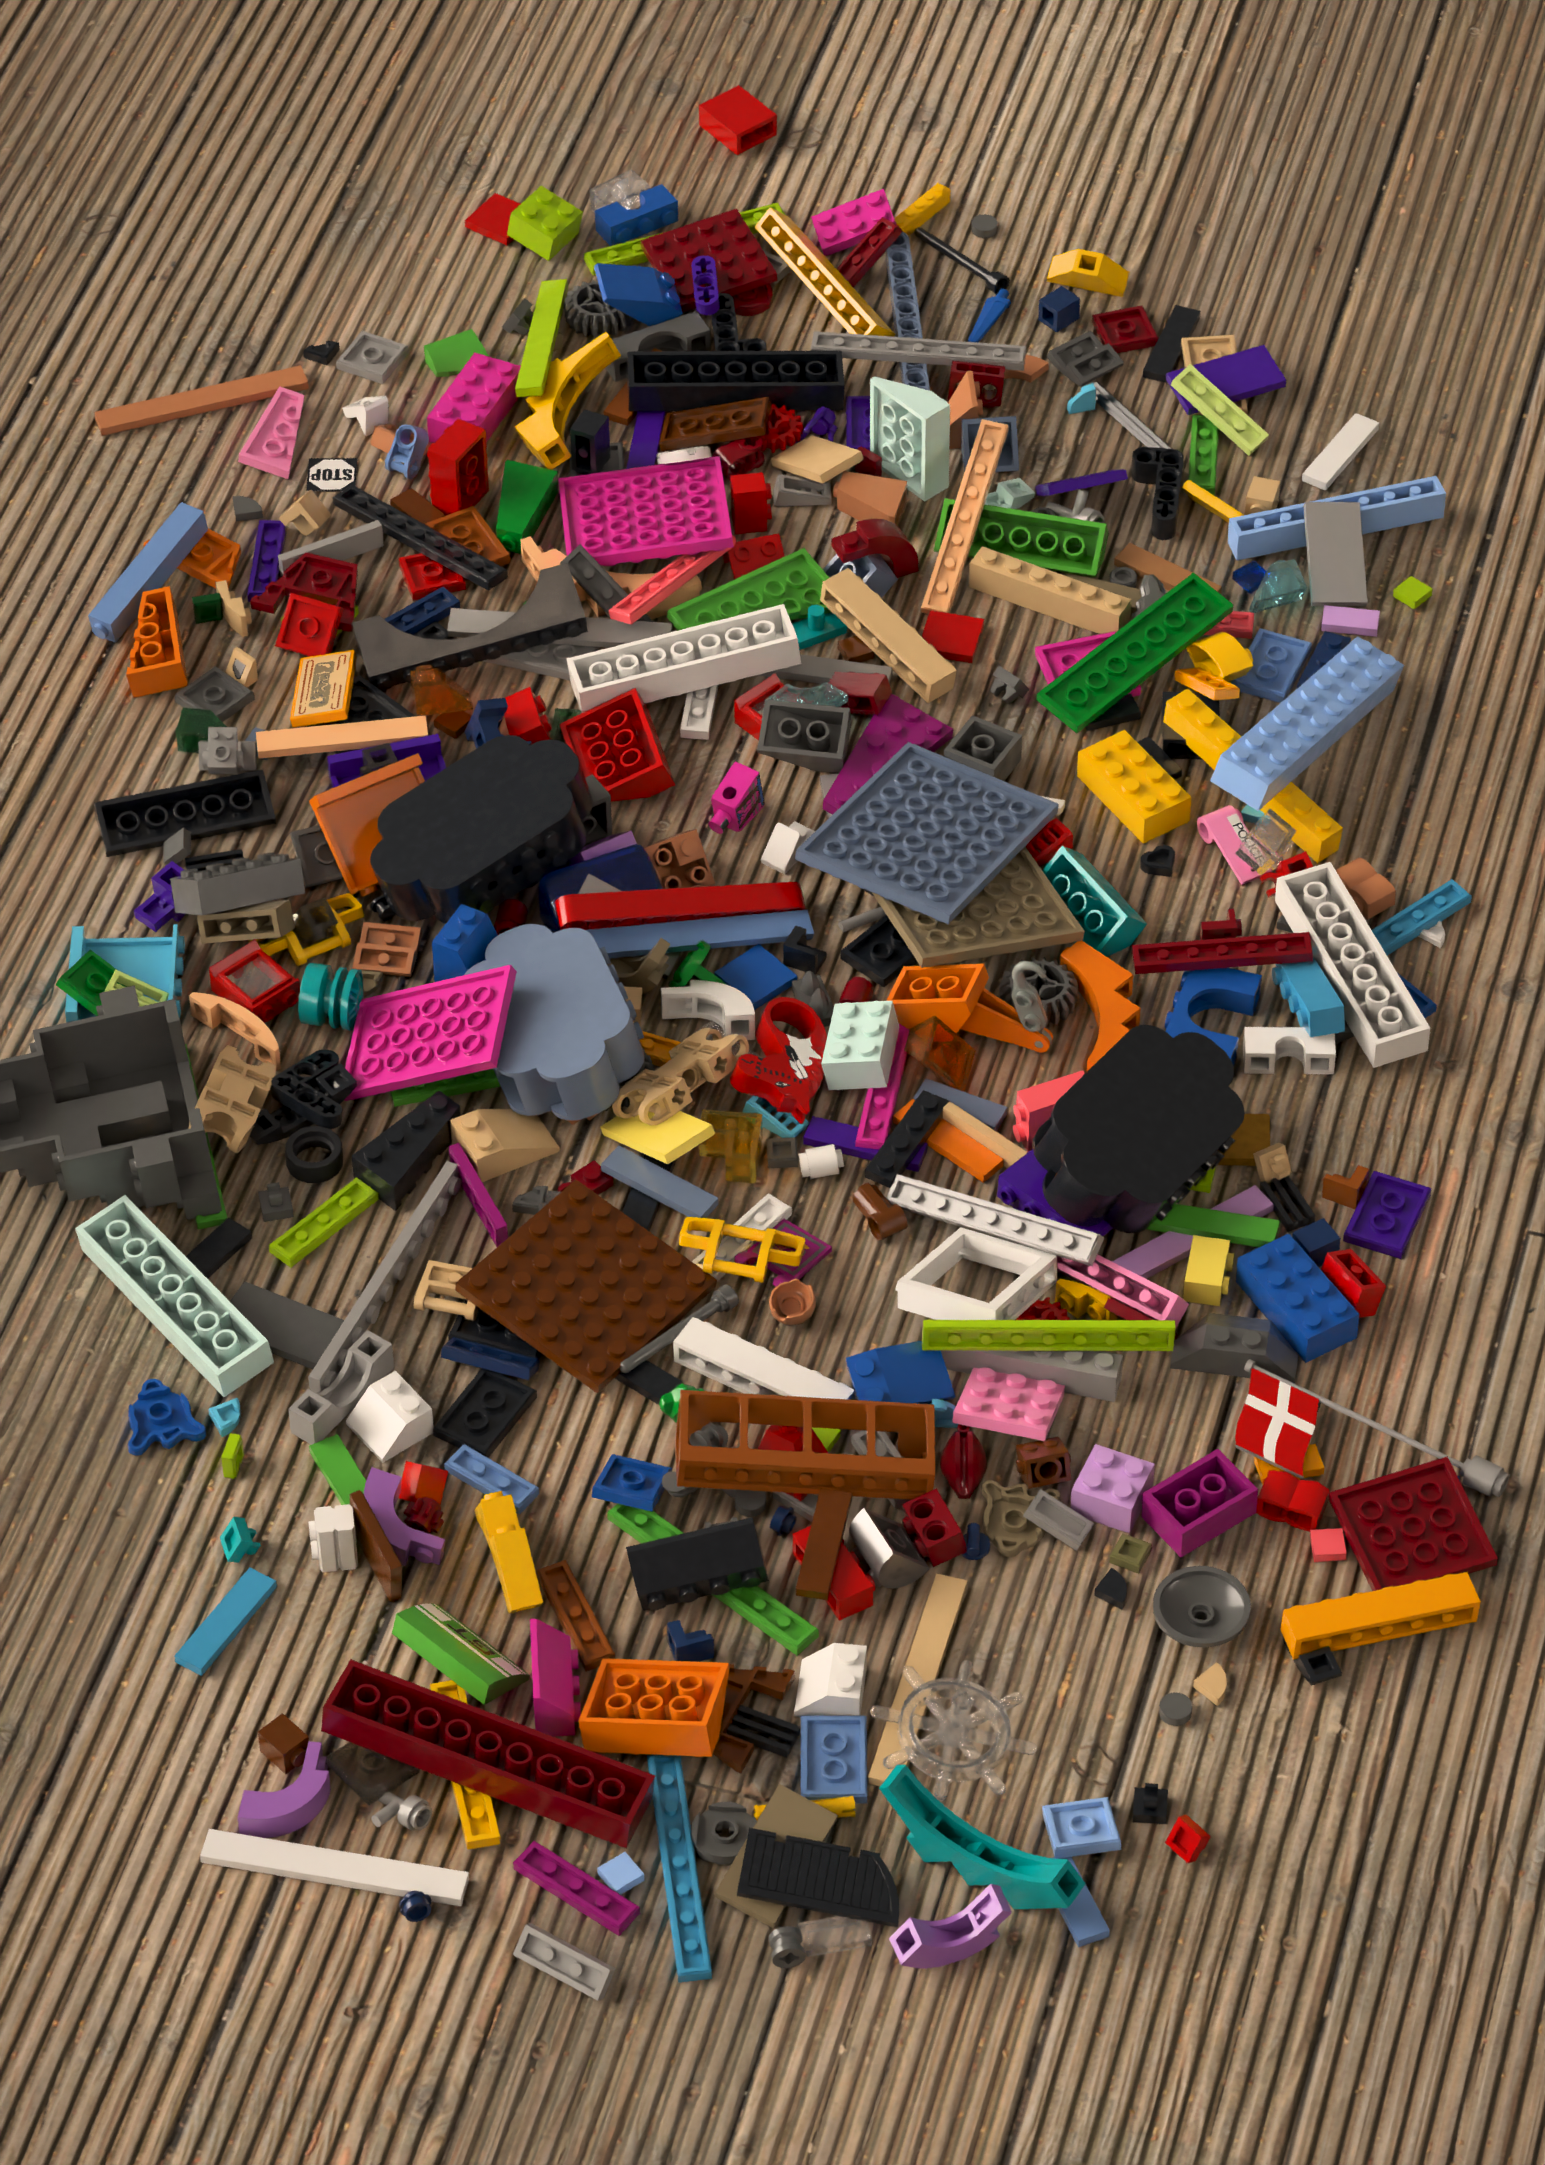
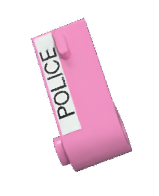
M1228 805L1197 819V828L1201 838L1207 844L1216 842L1241 885L1260 878L1265 873L1272 872L1271 867L1243 823L1242 814L1238 809Z

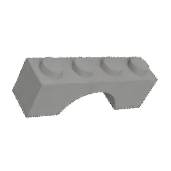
M367 1330L348 1349L341 1371L325 1390L315 1393L308 1389L288 1408L291 1433L311 1445L323 1440L355 1408L368 1387L387 1376L394 1369L392 1343Z

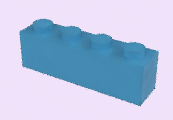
M1314 957L1313 961L1276 964V967L1272 968L1274 984L1279 985L1283 999L1288 1000L1291 1012L1296 1013L1300 1027L1305 1028L1310 1038L1345 1032L1344 1005Z

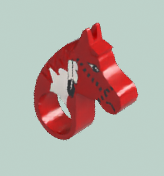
M779 997L767 1004L755 1029L756 1039L766 1057L760 1058L753 1054L741 1055L730 1075V1083L741 1093L758 1096L767 1100L772 1106L777 1108V1112L791 1113L800 1124H803L805 1115L810 1110L809 1104L813 1100L824 1076L821 1062L827 1035L819 1016L809 1005L795 998ZM773 1021H781L794 1026L802 1033L805 1039H797V1037L783 1033L774 1025Z

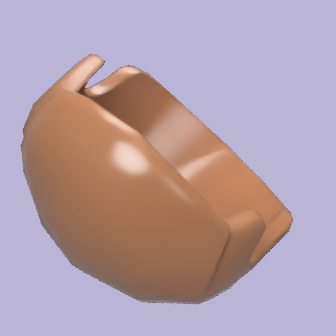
M799 1279L780 1283L772 1290L769 1298L771 1314L776 1320L789 1326L806 1322L811 1318L816 1307L815 1292L811 1284L806 1285Z

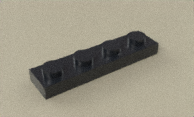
M923 1090L866 1167L865 1178L891 1188L896 1175L903 1174L943 1119V1107L950 1101Z

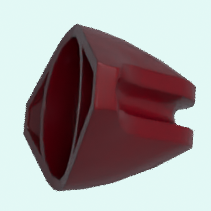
M958 1424L957 1431L949 1438L940 1459L941 1471L959 1499H970L987 1469V1458L980 1441L974 1432L970 1431V1426Z

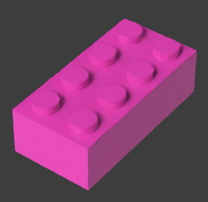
M474 353L427 416L428 442L435 443L444 433L445 429L450 427L459 418L486 429L487 443L519 398L516 396L515 387L520 366Z

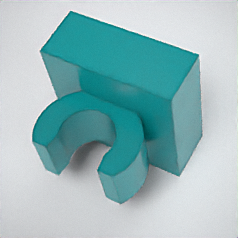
M233 1516L220 1536L228 1562L239 1563L245 1553L254 1555L261 1546L259 1542L252 1541L257 1532L255 1529L248 1528L245 1518Z

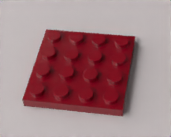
M737 208L640 240L641 249L652 267L662 273L667 272L675 280V288L680 298L682 312L696 308L691 264L699 256H710L715 260L718 293L734 296L778 281L776 270ZM706 268L702 269V273L707 272ZM702 284L700 287H708L712 284ZM704 298L705 302H710V298Z
M1448 1456L1329 1492L1328 1500L1372 1591L1381 1590L1388 1586L1395 1587L1410 1584L1417 1580L1435 1579L1447 1574L1464 1572L1470 1574L1497 1565L1498 1557Z

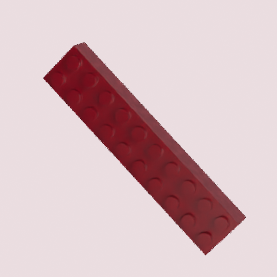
M352 1659L348 1662L323 1706L321 1731L626 1849L652 1800L655 1775Z

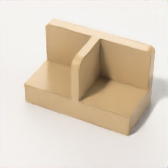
M309 490L294 502L279 519L285 526L293 522L303 535H309L314 530L320 528L331 516V513L314 492Z

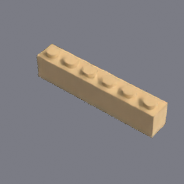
M983 546L970 562L969 587L1098 634L1117 632L1130 622L1131 599Z
M847 568L823 581L820 601L889 667H892V670L927 703L953 690L957 672L953 664L946 661L933 645L928 644L915 628L910 627L897 611L892 610L879 594L874 593L861 577L856 576Z

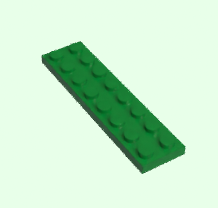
M1193 572L1038 692L1037 701L1075 733H1079L1231 614L1234 605Z

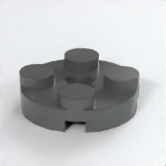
M717 1802L709 1805V1810L701 1815L699 1812L692 1823V1840L697 1850V1856L705 1862L723 1865L732 1864L748 1837L749 1827L753 1828L757 1820L746 1812L745 1807L734 1802ZM723 1829H729V1833L732 1835L721 1837L717 1834L722 1833Z

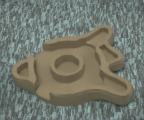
M987 1480L981 1485V1494L987 1503L983 1516V1530L990 1542L998 1548L999 1553L1005 1557H1014L1021 1551L1039 1543L1044 1537L1045 1530L1023 1517L1035 1496L1027 1494L1028 1489L1024 1484L1005 1488L993 1480ZM1045 1490L1046 1493L1061 1501V1495L1057 1490Z

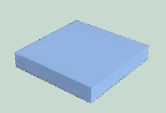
M1108 1797L1042 1806V1815L1056 1859L1121 1850V1840Z

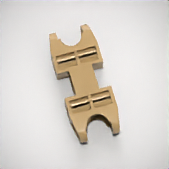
M703 1028L670 1050L671 1060L656 1071L645 1069L627 1082L620 1089L618 1098L612 1104L613 1112L616 1116L626 1119L639 1115L640 1120L648 1125H658L691 1103L693 1100L690 1093L704 1082L717 1083L733 1071L739 1057L749 1052L746 1037L732 1034L722 1038L720 1032L712 1028ZM709 1034H712L713 1041L706 1039ZM739 1041L740 1050L736 1055H733L732 1046ZM625 1097H628L630 1105L624 1112H622V1100ZM648 1112H653L655 1115L649 1119Z
M227 1045L220 1052L195 1109L200 1108L205 1133L213 1132L222 1136L226 1140L227 1147H229L228 1150L238 1153L246 1145L259 1112L267 1098L272 1085V1078L276 1075V1065L268 1061L258 1066L247 1064L240 1059L239 1052L236 1051L237 1048Z

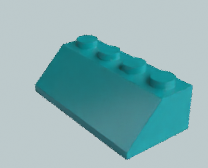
M1061 846L1042 870L1083 928L1084 937L1082 941L1106 957L1129 947L1146 927L1147 923L1082 853Z

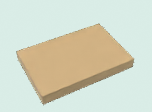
M810 435L771 458L773 467L822 484L863 460L860 450L814 435Z

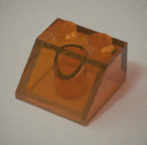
M432 665L417 666L415 671H410L412 699L417 716L473 710V703L469 692L440 669L432 668Z

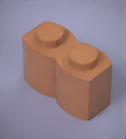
M1359 857L1336 870L1365 919L1368 920L1395 905L1396 890L1384 876L1377 874L1375 869L1363 858Z

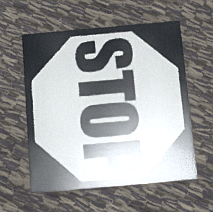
M309 458L306 491H343L351 485L355 486L357 458Z

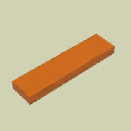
M914 1099L893 1115V1123L899 1124L915 1102ZM944 1119L940 1121L925 1142L928 1143L930 1148L983 1183L1000 1170L1004 1164L1003 1158Z

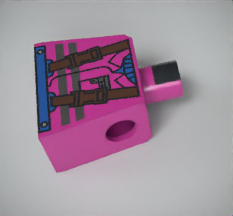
M736 761L733 763L711 798L714 816L708 825L714 832L722 834L726 828L736 832L742 831L765 806L758 771Z

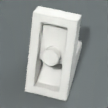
M387 396L365 397L342 408L346 418H357L365 436L373 434L375 426L388 424Z
M795 821L789 827L778 822L762 855L761 863L785 875L798 862L795 860L796 850L815 831Z

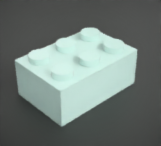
M893 1000L846 1002L834 1005L821 1062L828 1090L887 1087L900 1028Z

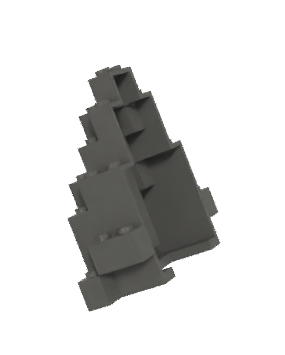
M135 985L99 993L102 1005L96 1006L98 1016L33 1030L35 1042L29 1043L31 1053L0 1060V1173L18 1169L20 1177L26 1176L28 1187L58 1181L60 1191H67L69 1202L98 1195L100 1196L101 1203L107 1202L108 1206L124 1195L137 1207L146 1206V1208L176 1202L178 1209L184 1208L187 1220L196 1218L197 1215L207 1216L222 1211L200 1108L195 1109L198 1100L175 999L139 1006Z

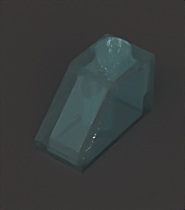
M1295 559L1289 561L1278 560L1269 566L1249 608L1250 612L1257 613L1303 599L1307 585Z

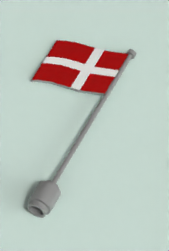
M1251 1359L1245 1365L1244 1370L1251 1373L1248 1396L1237 1422L1235 1447L1296 1477L1303 1479L1304 1458L1316 1427L1318 1402L1439 1459L1447 1457V1455L1258 1367L1255 1365L1256 1362ZM1477 1455L1472 1460L1467 1458L1464 1463L1448 1456L1451 1464L1461 1469L1460 1476L1463 1477L1462 1483L1489 1497L1492 1495L1500 1497L1503 1494L1510 1478V1474L1504 1472L1503 1467Z

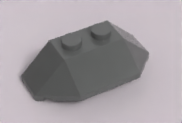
M1208 1313L1174 1340L1170 1368L1250 1378L1251 1373L1245 1371L1244 1368L1247 1361L1251 1359L1256 1362V1366L1295 1383L1298 1354L1272 1320Z

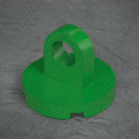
M703 939L697 942L696 946L699 949L687 954L673 974L674 980L668 983L669 987H684L691 977L695 980L725 984L701 965L711 948L710 944Z

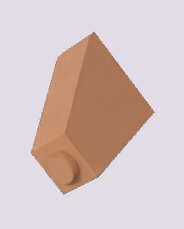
M844 471L840 481H836L834 484L833 497L837 498L838 510L859 521L883 519L899 526L907 503V481Z

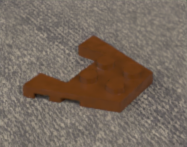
M729 1664L730 1669L720 1735L713 1754L740 1774L743 1772L754 1752L753 1743L726 1734L729 1724H732L734 1715L738 1714L739 1706L743 1705L752 1689L783 1700L795 1680L794 1670L783 1669V1673L767 1671V1667L754 1666L753 1670L735 1669V1665Z

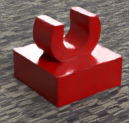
M1186 1814L1177 1818L1165 1843L1185 1862L1191 1863L1195 1862L1200 1852L1206 1848L1211 1836Z

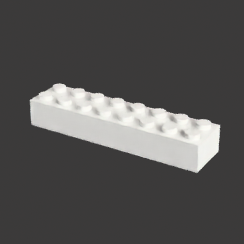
M784 604L566 658L571 686L581 713L636 688L644 703H650L801 664L798 637Z
M1331 862L1278 877L1275 902L1293 933L1310 932L1313 957L1342 1001L1345 1021L1372 1067L1375 1068L1428 1051L1430 1026Z

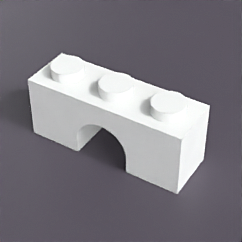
M1244 1027V1074H1274L1275 1062L1279 1058L1286 1056L1299 1059L1304 1066V1074H1334L1336 1057L1335 1033L1310 1038L1304 1027Z

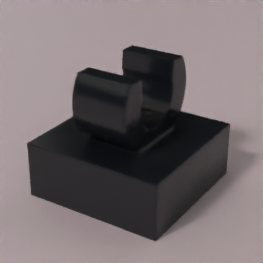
M1145 1783V1788L1135 1787L1133 1822L1166 1824L1168 1789H1158V1784Z

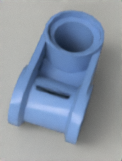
M408 424L400 426L396 431L391 449L386 456L385 469L388 471H398L403 473L406 478L413 479L419 471L421 460L429 441L427 431L421 427ZM414 433V440L410 443V435Z

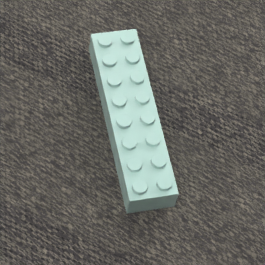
M126 1195L75 1228L82 1251L223 1397L274 1363L268 1340Z

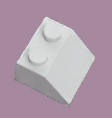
M396 1370L371 1384L346 1420V1425L382 1463L431 1435L434 1428L432 1408Z
M833 1643L802 1659L794 1716H860L867 1671V1646Z

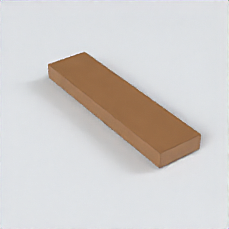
M1129 543L1114 558L1115 566L1131 568L1142 579L1144 575L1154 574L1168 591L1193 573L1132 543ZM1199 576L1221 594L1222 586Z

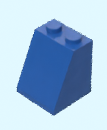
M461 904L433 939L432 953L435 982L463 976L472 966L486 960V948L498 936L486 913Z

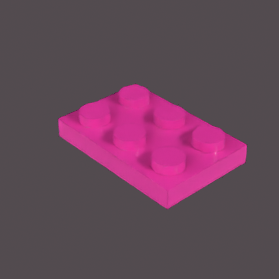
M884 189L811 217L825 257L859 244L882 217L896 224Z

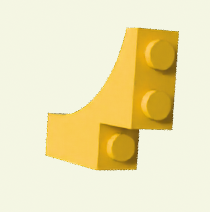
M502 1491L484 1495V1499L480 1500L481 1502L474 1511L477 1522L482 1528L491 1550L508 1613L511 1614L540 1607L543 1604L525 1528H520L512 1494L503 1496Z

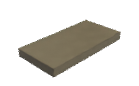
M779 1784L753 1828L777 1833L775 1841L783 1843L786 1842V1835L824 1842L838 1815ZM746 1839L715 1891L714 1897L774 1928L786 1905L736 1896L746 1848Z

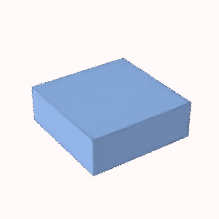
M626 1852L597 1868L598 1875L605 1884L620 1895L644 1881V1873Z

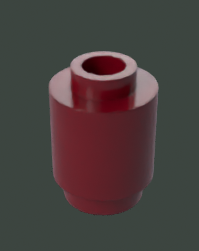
M508 899L499 905L494 924L498 935L515 927L525 925L528 913L525 904L516 899Z
M853 977L846 983L837 1004L870 1002L873 997L871 982L863 977Z

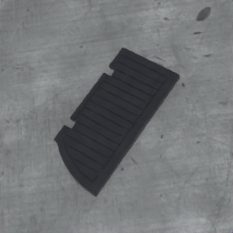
M749 1827L736 1896L898 1927L900 1912L897 1889L893 1877L880 1857V1853L861 1850L858 1858L849 1856L851 1847L786 1835V1842L783 1843L775 1841L777 1834L775 1832Z

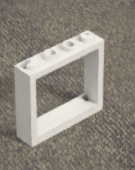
M960 1227L898 1280L896 1285L898 1308L935 1320H1015L1056 1284L1057 1256ZM962 1258L1020 1275L990 1303L931 1286Z

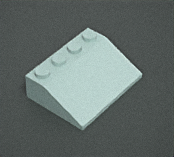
M874 376L870 379V451L882 457V470L893 479L907 481V489L925 502L949 487L950 404L932 391Z

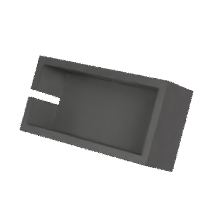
M274 852L259 854L257 855L258 859L249 860V858L232 860V865L224 866L223 863L207 865V870L198 871V869L180 871L181 876L170 878L175 913L203 916L305 894L300 859L289 858L288 854L275 855Z

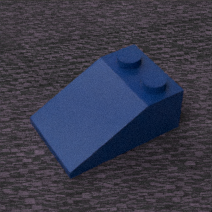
M597 263L594 266L603 302L650 327L680 317L683 314L680 298L675 288V280L667 272L662 273L653 267L603 263Z
M922 1341L876 1348L845 1358L857 1400L931 1404L932 1399L946 1401L956 1398L941 1350H922Z

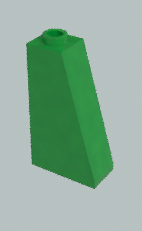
M506 460L496 531L497 538L507 551L521 554V539L530 536L533 538L559 492L558 471Z

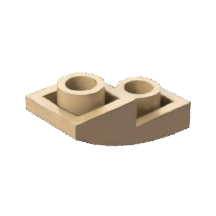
M226 580L216 582V591L220 594L223 617L242 637L248 636L247 625L252 624L250 608H244L242 597L235 598L234 591H229Z

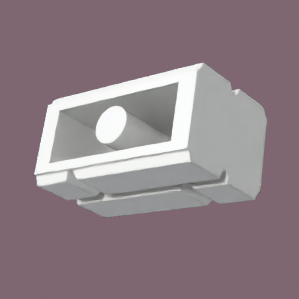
M346 1504L336 1505L335 1508L331 1506L316 1507L314 1510L315 1521H308L312 1560H319L322 1572L337 1571L338 1568L341 1570L356 1569L358 1557L353 1506Z

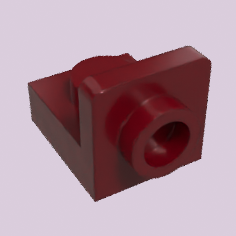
M1234 908L1228 909L1227 920L1201 922L1200 940L1242 936L1241 919H1236Z

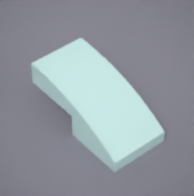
M1021 478L999 482L996 492L988 493L985 505L1018 509L1033 499L1035 492Z

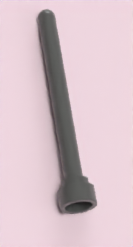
M727 1284L719 1287L713 1292L709 1303L622 1361L620 1371L623 1373L630 1372L671 1344L692 1317L704 1321L717 1311L728 1312L739 1304V1298L735 1290Z

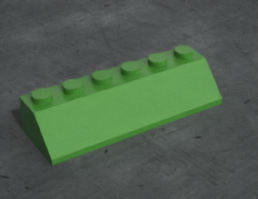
M944 498L934 552H939L956 501L954 499ZM984 505L968 557L974 558L983 546L1048 570L1097 577L1104 560L1109 533L1105 523Z

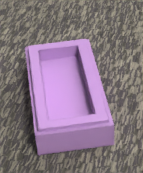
M1324 605L1321 631L1377 637L1380 611Z

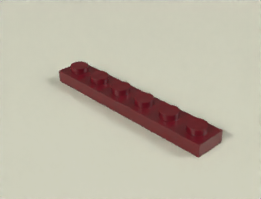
M1310 932L1132 945L1135 974L1313 961Z

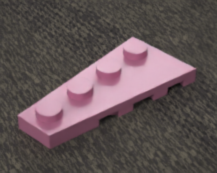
M279 386L239 453L238 462L285 479L289 478L304 403L303 394Z

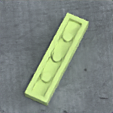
M1191 364L1172 380L1171 386L1248 456L1268 439L1269 434Z

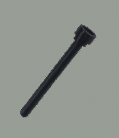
M921 227L915 229L914 234L916 237L983 279L987 288L996 295L1000 289L1008 288L1010 282L1008 276L1000 271H988Z

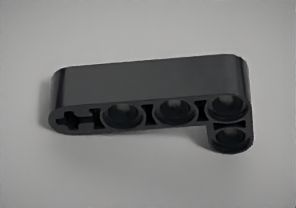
M719 293L720 308L711 315L715 351H767L766 342L762 339L739 340L734 299L730 294Z
M1139 447L1132 453L1131 476L1138 483L1156 484L1152 510V535L1159 540L1172 539L1176 534L1184 456L1175 449Z

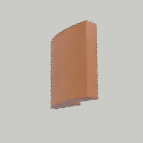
M363 922L360 943L357 942L352 969L411 977L422 936L421 928Z

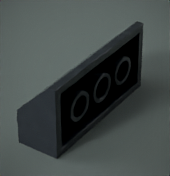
M753 1517L626 1547L643 1611L649 1609L660 1610L666 1607V1605L679 1602L689 1603L700 1597L712 1594L723 1595L729 1592V1590L742 1587L752 1588L769 1581Z

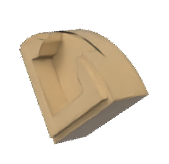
M1216 1662L1194 1680V1688L1216 1706L1223 1701L1227 1687V1678L1223 1668Z

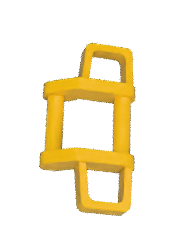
M346 893L317 902L315 907L293 915L295 927L320 917L334 934L333 937L302 949L292 930L266 944L259 943L264 939L255 940L261 950L268 956L288 948L295 964L301 966L307 963V959L339 946L344 948L351 945V938L344 925L364 917L363 907L352 894ZM343 907H351V909L339 914L335 911Z
M687 1217L680 1231L679 1245L706 1250L703 1263L704 1273L712 1274L713 1271L754 1278V1282L764 1283L768 1262L790 1266L800 1265L805 1248V1238L767 1228L765 1231L726 1224L725 1220ZM696 1230L711 1232L709 1237L688 1234V1232ZM723 1235L762 1242L757 1265L751 1266L716 1259ZM776 1243L797 1250L796 1252H787L773 1249Z

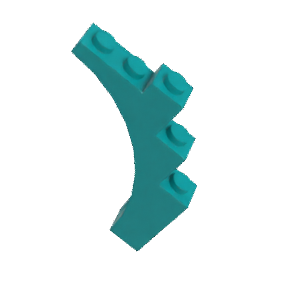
M896 1765L879 1787L911 1831L907 1836V1840L924 1862L951 1861L969 1886L999 1885L1006 1900L1013 1909L1069 1908L1086 1885L1068 1859L1046 1858L1029 1854L1005 1845L980 1832L944 1806L921 1784L906 1765Z

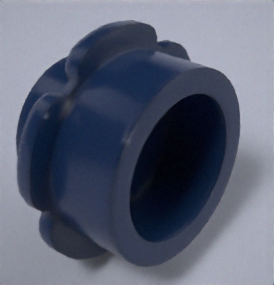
M780 1505L774 1513L770 1522V1529L776 1531L778 1536H782L783 1532L789 1534L793 1530L797 1521V1516L793 1515L794 1508L790 1507L788 1509Z
M421 1891L408 1892L399 1903L401 1914L411 1922L425 1919L431 1912V1897L428 1894L424 1895Z

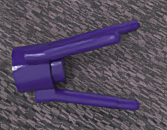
M823 406L818 408L811 421L804 428L800 441L810 431H813L817 435L828 433V440L833 442L834 434L837 431V426L834 425L836 420L834 412Z

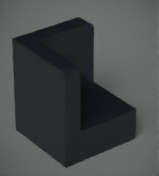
M799 926L794 927L783 944V964L803 972L811 971L816 975L827 958L825 951L806 945V929Z

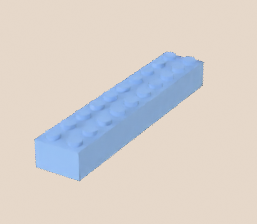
M1357 636L1220 755L1210 781L1259 811L1394 691L1404 664L1395 660L1393 656L1374 647L1369 641Z

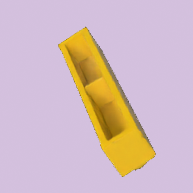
M937 183L894 218L896 224L909 236L916 228L923 225L950 202L951 190Z

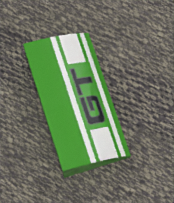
M420 1604L396 1614L392 1634L484 1705L529 1680L530 1675L438 1604Z

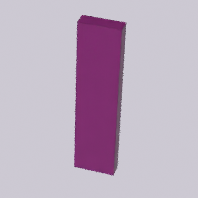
M460 1144L451 1145L448 1149L449 1162L458 1164L461 1187L494 1244L498 1247L508 1238L507 1224Z
M533 1841L513 1862L514 1870L618 1936L640 1914L639 1906L536 1841Z

